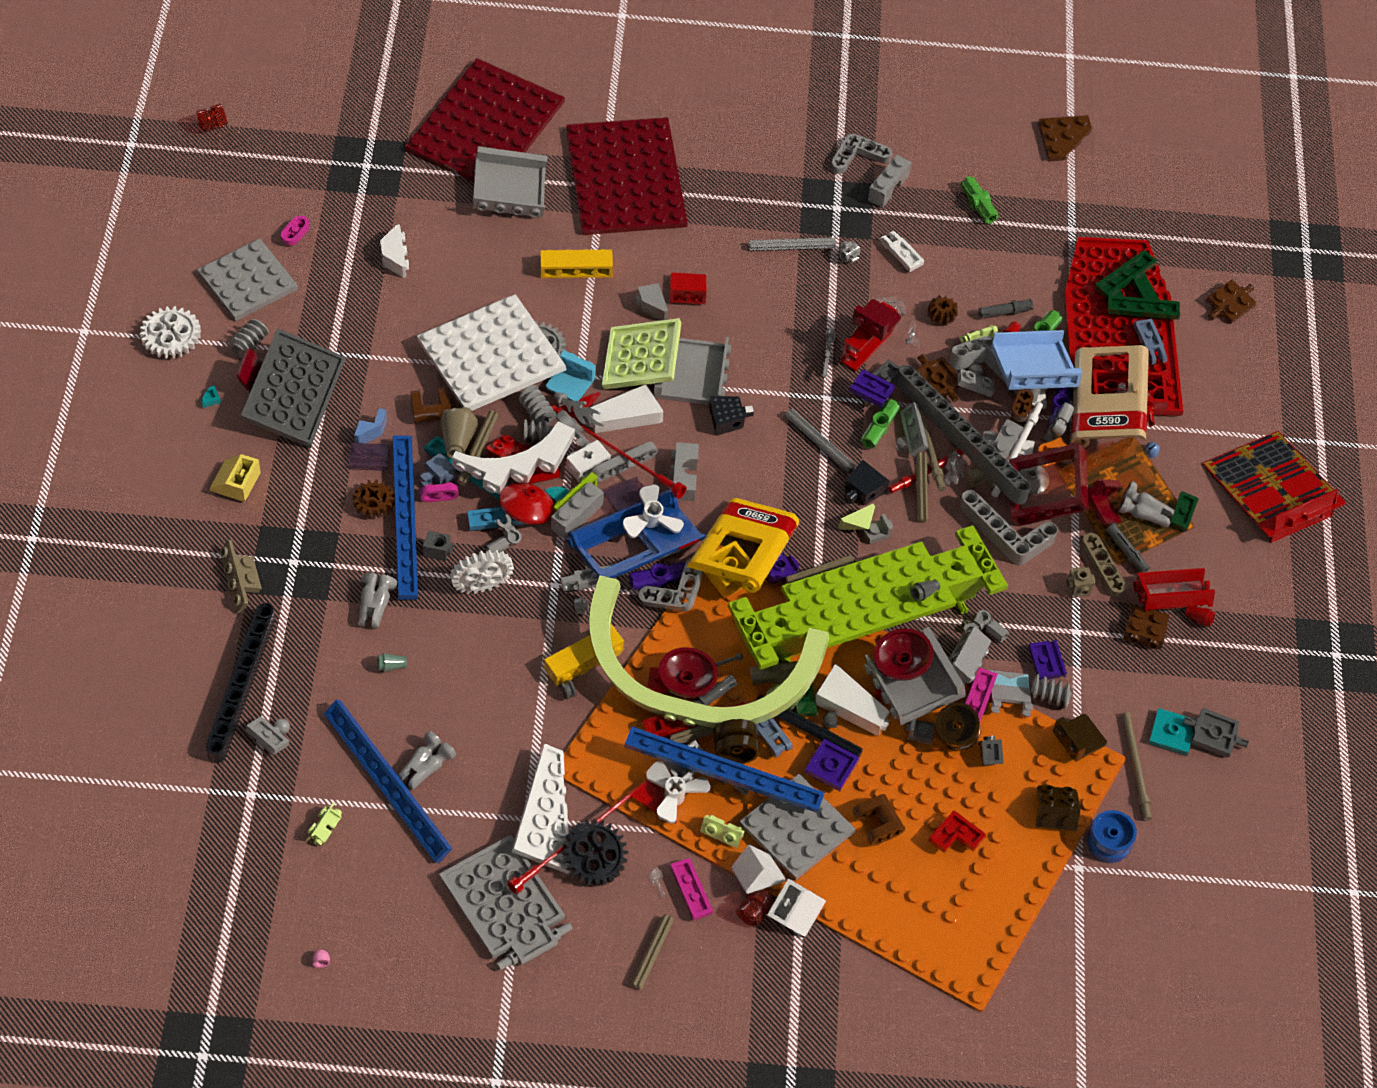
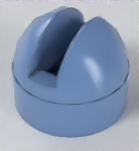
M1155 442L1147 443L1144 448V454L1149 458L1157 457L1159 445Z

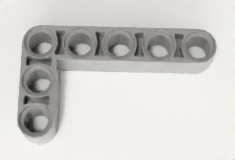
M983 336L952 348L949 365L953 369L960 370L973 364L985 362L1005 382L991 349L992 336ZM1040 388L1028 389L1034 395L1032 403L1037 401ZM1015 389L1013 391L1017 394L1021 389Z
M967 490L962 495L959 506L961 512L1015 565L1025 564L1054 543L1058 528L1053 522L1041 524L1022 538L978 493L973 490Z

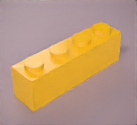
M540 250L541 278H613L612 250Z
M611 624L612 647L617 657L624 651V640ZM591 635L544 659V670L556 686L563 682L566 684L568 680H572V678L578 675H584L595 666H600L593 648Z

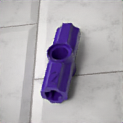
M1072 387L1055 388L1048 428L1055 421L1061 405L1064 403L1070 404Z
M682 562L667 566L655 564L651 569L629 573L630 587L633 590L642 589L646 586L663 588L666 583L680 581L686 563Z

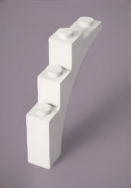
M557 422L552 431L541 442L526 451L507 457L480 458L455 451L452 456V466L461 472L466 471L476 479H483V487L488 492L500 495L501 490L505 487L510 477L516 482L528 484L537 466L545 472L555 474L574 439L575 429Z

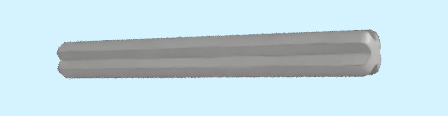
M834 237L749 241V250L751 251L836 247V239Z
M794 409L786 412V418L848 473L855 469V463Z

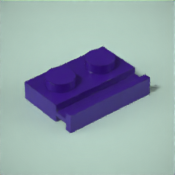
M863 369L853 385L850 386L849 392L882 407L883 403L886 402L894 391L895 385Z
M1057 640L1029 644L1028 649L1035 672L1039 674L1040 681L1044 676L1047 677V680L1057 678L1058 676L1066 677L1067 671Z

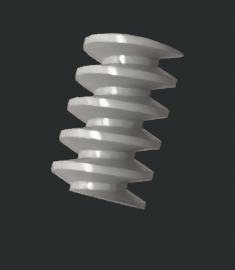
M250 319L238 333L229 339L230 349L237 357L243 359L246 349L251 348L253 350L255 345H258L260 340H263L264 336L269 334L268 328L259 320Z
M532 385L522 391L519 401L523 404V407L536 425L541 421L542 426H545L546 422L551 423L555 420L557 414L549 406V402L546 401L542 392L538 390V386Z
M525 419L523 428L525 443H528L530 438L532 444H536L538 439L541 442L552 431L556 423L550 428L549 422H546L543 427L541 421L535 426L534 420L528 425L527 419Z
M1036 674L1030 694L1031 692L1033 693V699L1041 695L1042 702L1048 697L1049 704L1056 700V706L1063 702L1064 709H1066L1073 689L1070 690V684L1068 683L1062 688V681L1055 685L1054 679L1047 683L1046 676L1040 681L1039 674Z

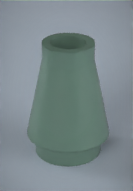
M388 653L377 656L378 671H383V673L407 667L406 656Z

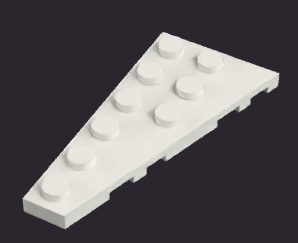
M547 744L542 746L511 851L538 863H541L558 850L564 842H568L564 838L569 833L567 804H565L566 786H564L563 778L565 774L564 754L562 750ZM561 853L545 864L566 874L571 872V870L566 871L569 863L562 862L567 856Z

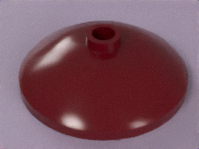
M908 628L896 629L886 633L879 639L874 648V662L877 669L884 676L898 681L912 680L924 674L931 666L934 656L930 640L923 633Z
M681 647L673 649L663 656L659 663L658 676L662 685L669 692L684 698H697L713 689L717 681L718 670L713 659L705 652L691 647Z

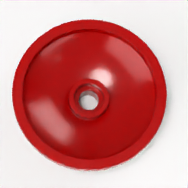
M518 482L505 486L500 492L499 503L506 514L517 521L527 524H542L549 521L554 514V501L546 491L536 485Z

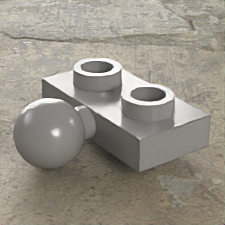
M973 364L969 367L968 371L960 369L958 372V386L989 397L994 393V380L981 376L983 369L980 365Z
M259 717L246 726L245 731L273 755L286 748L289 744V740L283 735L290 729V724L285 719H278L273 727L263 717Z

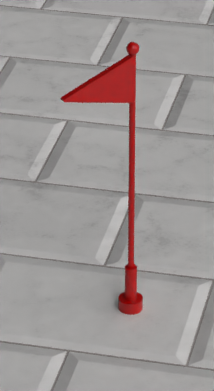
M599 392L583 397L578 402L585 401L586 404L582 407L590 408L598 398ZM551 405L553 411L557 414L563 409L578 422L585 432L656 477L658 482L671 490V495L677 499L685 495L687 487L681 482L675 484L663 475L656 474L581 425L575 415L574 408L571 413L566 405L559 408Z
M646 779L598 817L596 821L599 823L629 798L657 813V808L665 798L658 785ZM561 846L539 865H534L519 878L513 876L507 881L509 889L518 895L524 890L523 884L539 873L540 868L566 848Z

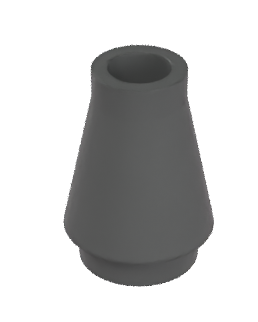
M936 579L914 583L910 588L911 596L915 601H924L934 592L940 590V584Z

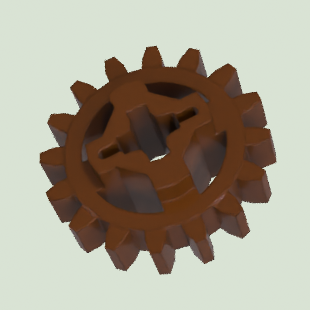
M375 479L374 483L367 480L366 485L360 483L361 488H355L353 505L356 507L357 513L362 511L363 517L369 514L370 519L373 518V515L380 518L381 513L387 515V510H392V505L395 503L394 491H391L390 485L385 487L384 481L379 484L377 479Z

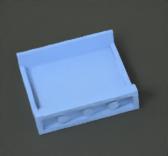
M1064 330L994 333L991 349L1009 390L1079 387L1083 372L1081 368L1073 367L1062 342Z

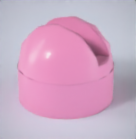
M317 950L314 953V967L323 968L330 965L328 952Z

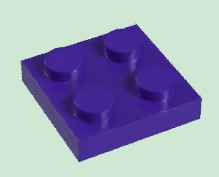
M824 739L804 773L840 792L860 757Z

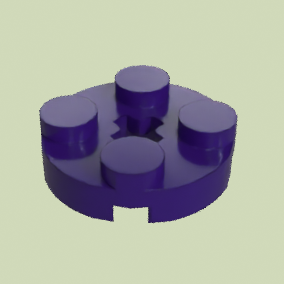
M782 552L769 572L767 580L774 584L786 582L787 576L796 574L799 564L793 556L789 555L787 557L782 555Z

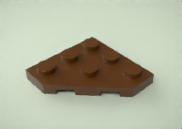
M1089 115L1039 118L1038 120L1048 162L1066 160L1069 154L1082 143V140L1092 130Z

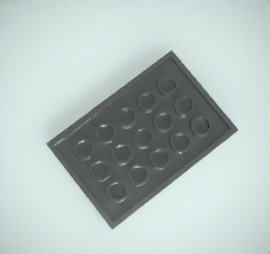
M277 328L240 419L310 448L346 357Z

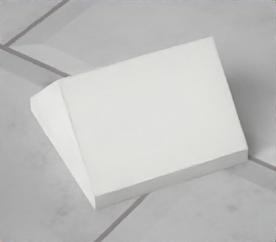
M751 845L746 847L731 867L746 894L785 882V877L770 854Z

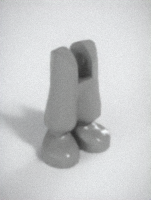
M1133 481L1128 484L1118 506V512L1122 514L1129 512L1135 518L1147 520L1166 528L1170 524V519L1167 517H1172L1175 511L1146 492L1137 493V484Z
M365 573L361 578V583L365 587L361 591L358 626L365 627L367 618L372 617V628L378 629L384 610L389 602L390 594L388 591L395 590L398 582L388 575L381 574L379 579L375 573ZM379 581L378 589L375 591V587L378 585Z
M427 731L424 736L426 746L419 747L398 774L401 781L405 782L414 772L416 773L408 783V787L412 790L418 787L428 776L439 770L443 761L452 760L457 755L449 744L445 742L442 744L439 737L432 731Z

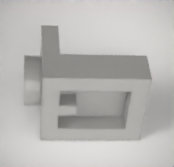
M884 513L881 514L880 520L872 522L869 529H862V532L868 543L873 544L889 539L893 530V524Z

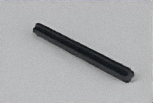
M759 695V696L757 697L756 701L759 700V699H761V698H763V697H765V696ZM789 709L777 715V717L822 741L826 739L858 757L863 752V749L856 744Z

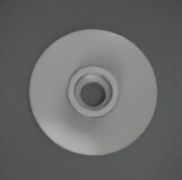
M1042 466L1020 470V474L1031 484L1030 495L1040 494L1047 489L1050 479L1047 471Z

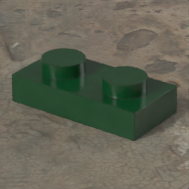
M1181 491L1169 525L1186 532L1199 498Z

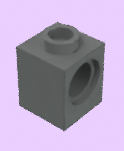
M428 530L423 544V556L446 561L448 554L451 555L453 551L451 535Z

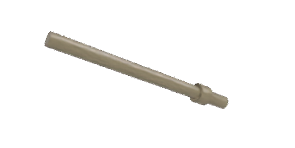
M920 410L929 447L926 451L932 467L931 474L933 480L936 481L938 490L944 491L943 471L939 468L923 412Z
M1124 712L1122 717L1139 795L1137 797L1138 805L1142 809L1143 819L1148 821L1152 819L1149 808L1151 802L1149 795L1146 793L1130 712Z

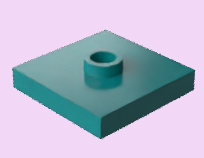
M1158 708L1148 744L1187 756L1193 737V727L1182 724L1185 716Z

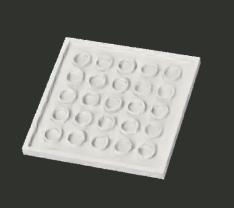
M516 294L417 335L419 343L462 408L468 407L471 411L566 370V365Z

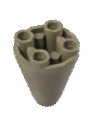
M468 407L445 409L442 412L440 419L445 450L450 459H452L455 451L464 454L477 429V418Z

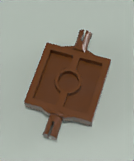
M1233 279L1228 281L1207 297L1206 301L1214 309V311L1208 314V318L1214 320L1220 315L1230 324L1235 322L1256 306L1257 302L1248 295L1254 290V286L1249 284L1242 289Z
M924 354L919 355L917 359L922 366L916 369V371L941 396L948 395L953 403L957 402L959 397L954 390L961 386H958V374L944 357L928 361Z

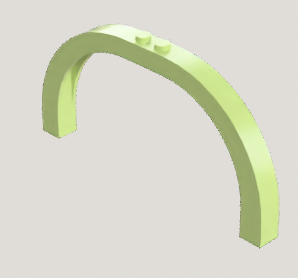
M599 575L589 617L591 640L597 659L610 682L621 694L639 707L656 714H661L669 721L677 719L689 726L697 724L711 728L730 719H745L755 724L764 722L793 705L807 691L821 667L829 642V632L809 628L799 661L789 677L773 692L755 702L735 707H712L654 692L634 680L624 670L615 656L611 641V618L621 586L619 580Z

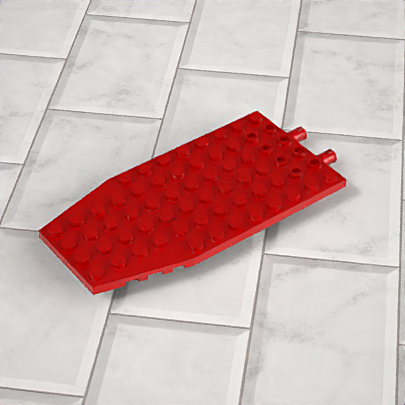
M1078 237L1064 293L1068 355L1073 367L1075 368V352L1083 347L1142 346L1133 326L1134 322L1152 319L1163 342L1167 361L1163 363L1160 361L1158 351L1154 352L1156 364L1151 365L1148 360L1147 422L1149 427L1155 425L1154 415L1182 416L1183 402L1174 320L1107 314V299L1094 289L1095 284L1145 250L1155 258L1148 240ZM1155 265L1145 274L1159 300L1172 301L1170 292L1166 289L1165 280L1160 275V268L1158 265ZM1132 282L1120 290L1124 297L1140 298ZM1128 354L1093 357L1091 394H1116L1128 391ZM1072 387V390H1071V393H1072V406H1073V389H1074V387Z

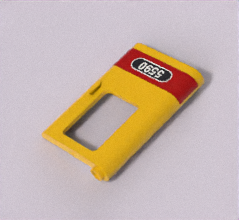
M732 498L718 516L687 564V567L721 576L722 578L739 581L746 591L751 593L757 592L798 527L799 519L791 512L739 498ZM726 535L761 544L745 569L710 560Z

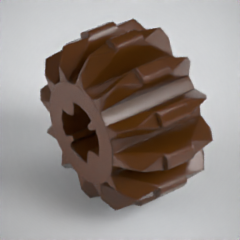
M938 295L937 299L932 298L927 309L928 318H932L933 322H938L939 326L941 323L948 325L949 322L953 323L958 315L957 303L953 301V298L948 299L947 296L942 298Z

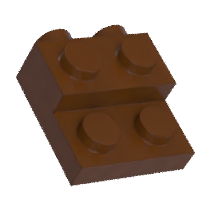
M1132 604L1123 640L1133 644H1141L1151 649L1161 650L1167 631L1169 614L1149 609L1145 612L1143 607Z

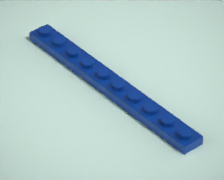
M393 435L398 599H418L412 436Z
M335 700L324 712V715L434 862L440 863L453 848L342 701Z
M631 727L624 746L625 748L818 813L825 793L635 727Z

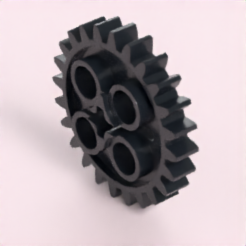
M593 819L591 823L585 820L583 825L579 822L576 824V829L571 828L569 830L571 834H567L564 837L569 841L562 844L567 849L561 852L562 855L567 856L562 862L569 863L566 871L572 869L571 877L578 875V882L585 879L586 886L593 882L594 887L599 885V881L602 886L607 884V881L611 883L614 881V877L620 876L619 871L625 869L622 864L628 860L623 856L628 854V851L623 850V847L627 843H621L620 840L624 836H617L618 828L612 831L611 823L604 826V820H601L598 824L596 819ZM594 835L601 837V843L595 841ZM578 844L584 847V853L579 852L577 848ZM596 850L598 854L593 855L592 851ZM605 852L611 854L612 861L606 859ZM589 862L595 865V871L589 869Z

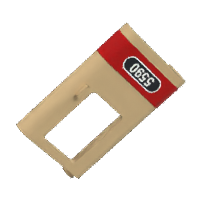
M1141 345L1083 347L1075 352V368H1081L1083 373L1079 387H1074L1073 407L1075 409L1072 413L1071 443H1080L1084 448L1089 445L1090 439L1139 437L1142 440H1146L1149 357L1147 347ZM1128 354V391L1116 394H1091L1093 357Z

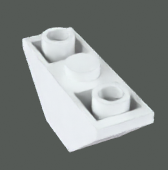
M396 225L380 240L382 262L384 267L402 278H406V270H409V261L404 257L407 256V247L402 243L405 242V232H401L400 225Z

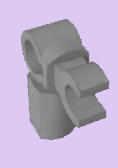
M1064 403L1061 405L1055 421L1046 430L1047 434L1042 439L1050 442L1053 438L1060 437L1067 427L1066 424L1069 422L1075 409L1071 404Z
M508 514L504 516L506 524H502L499 519L496 521L497 527L503 529L505 538L500 537L486 546L487 551L490 550L493 553L495 550H498V553L508 549L509 545L513 546L520 542L521 533L514 526L512 527L511 518Z
M980 610L972 620V623L966 624L963 628V633L974 626L980 631L986 628V631L1001 643L1009 635L1008 630L997 621L991 620V615L986 610Z

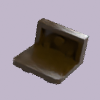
M1081 714L1068 722L1064 717L1056 720L1052 731L1075 762L1105 747L1107 744V740L1087 714Z
M1047 784L1037 786L1039 806L1036 827L1077 831L1081 810L1077 790L1071 787L1061 788Z

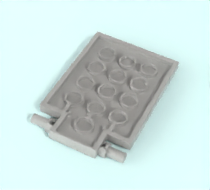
M511 835L439 874V878L492 959L510 949L513 951L508 954V957L496 963L500 971L511 964L515 965L520 962L523 965L557 946L561 936L573 930L569 922L558 929H549V927L564 920L565 914L538 874L523 884L524 890L518 895L509 889L507 885L509 879L513 876L519 878L532 867L526 857L511 852L515 841Z

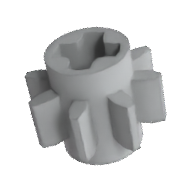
M845 241L840 244L841 249H839L838 254L842 261L853 263L859 259L857 255L860 254V248L857 243Z

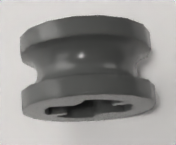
M568 680L566 684L564 682L560 683L566 700L570 699V696H577L575 686L571 680Z

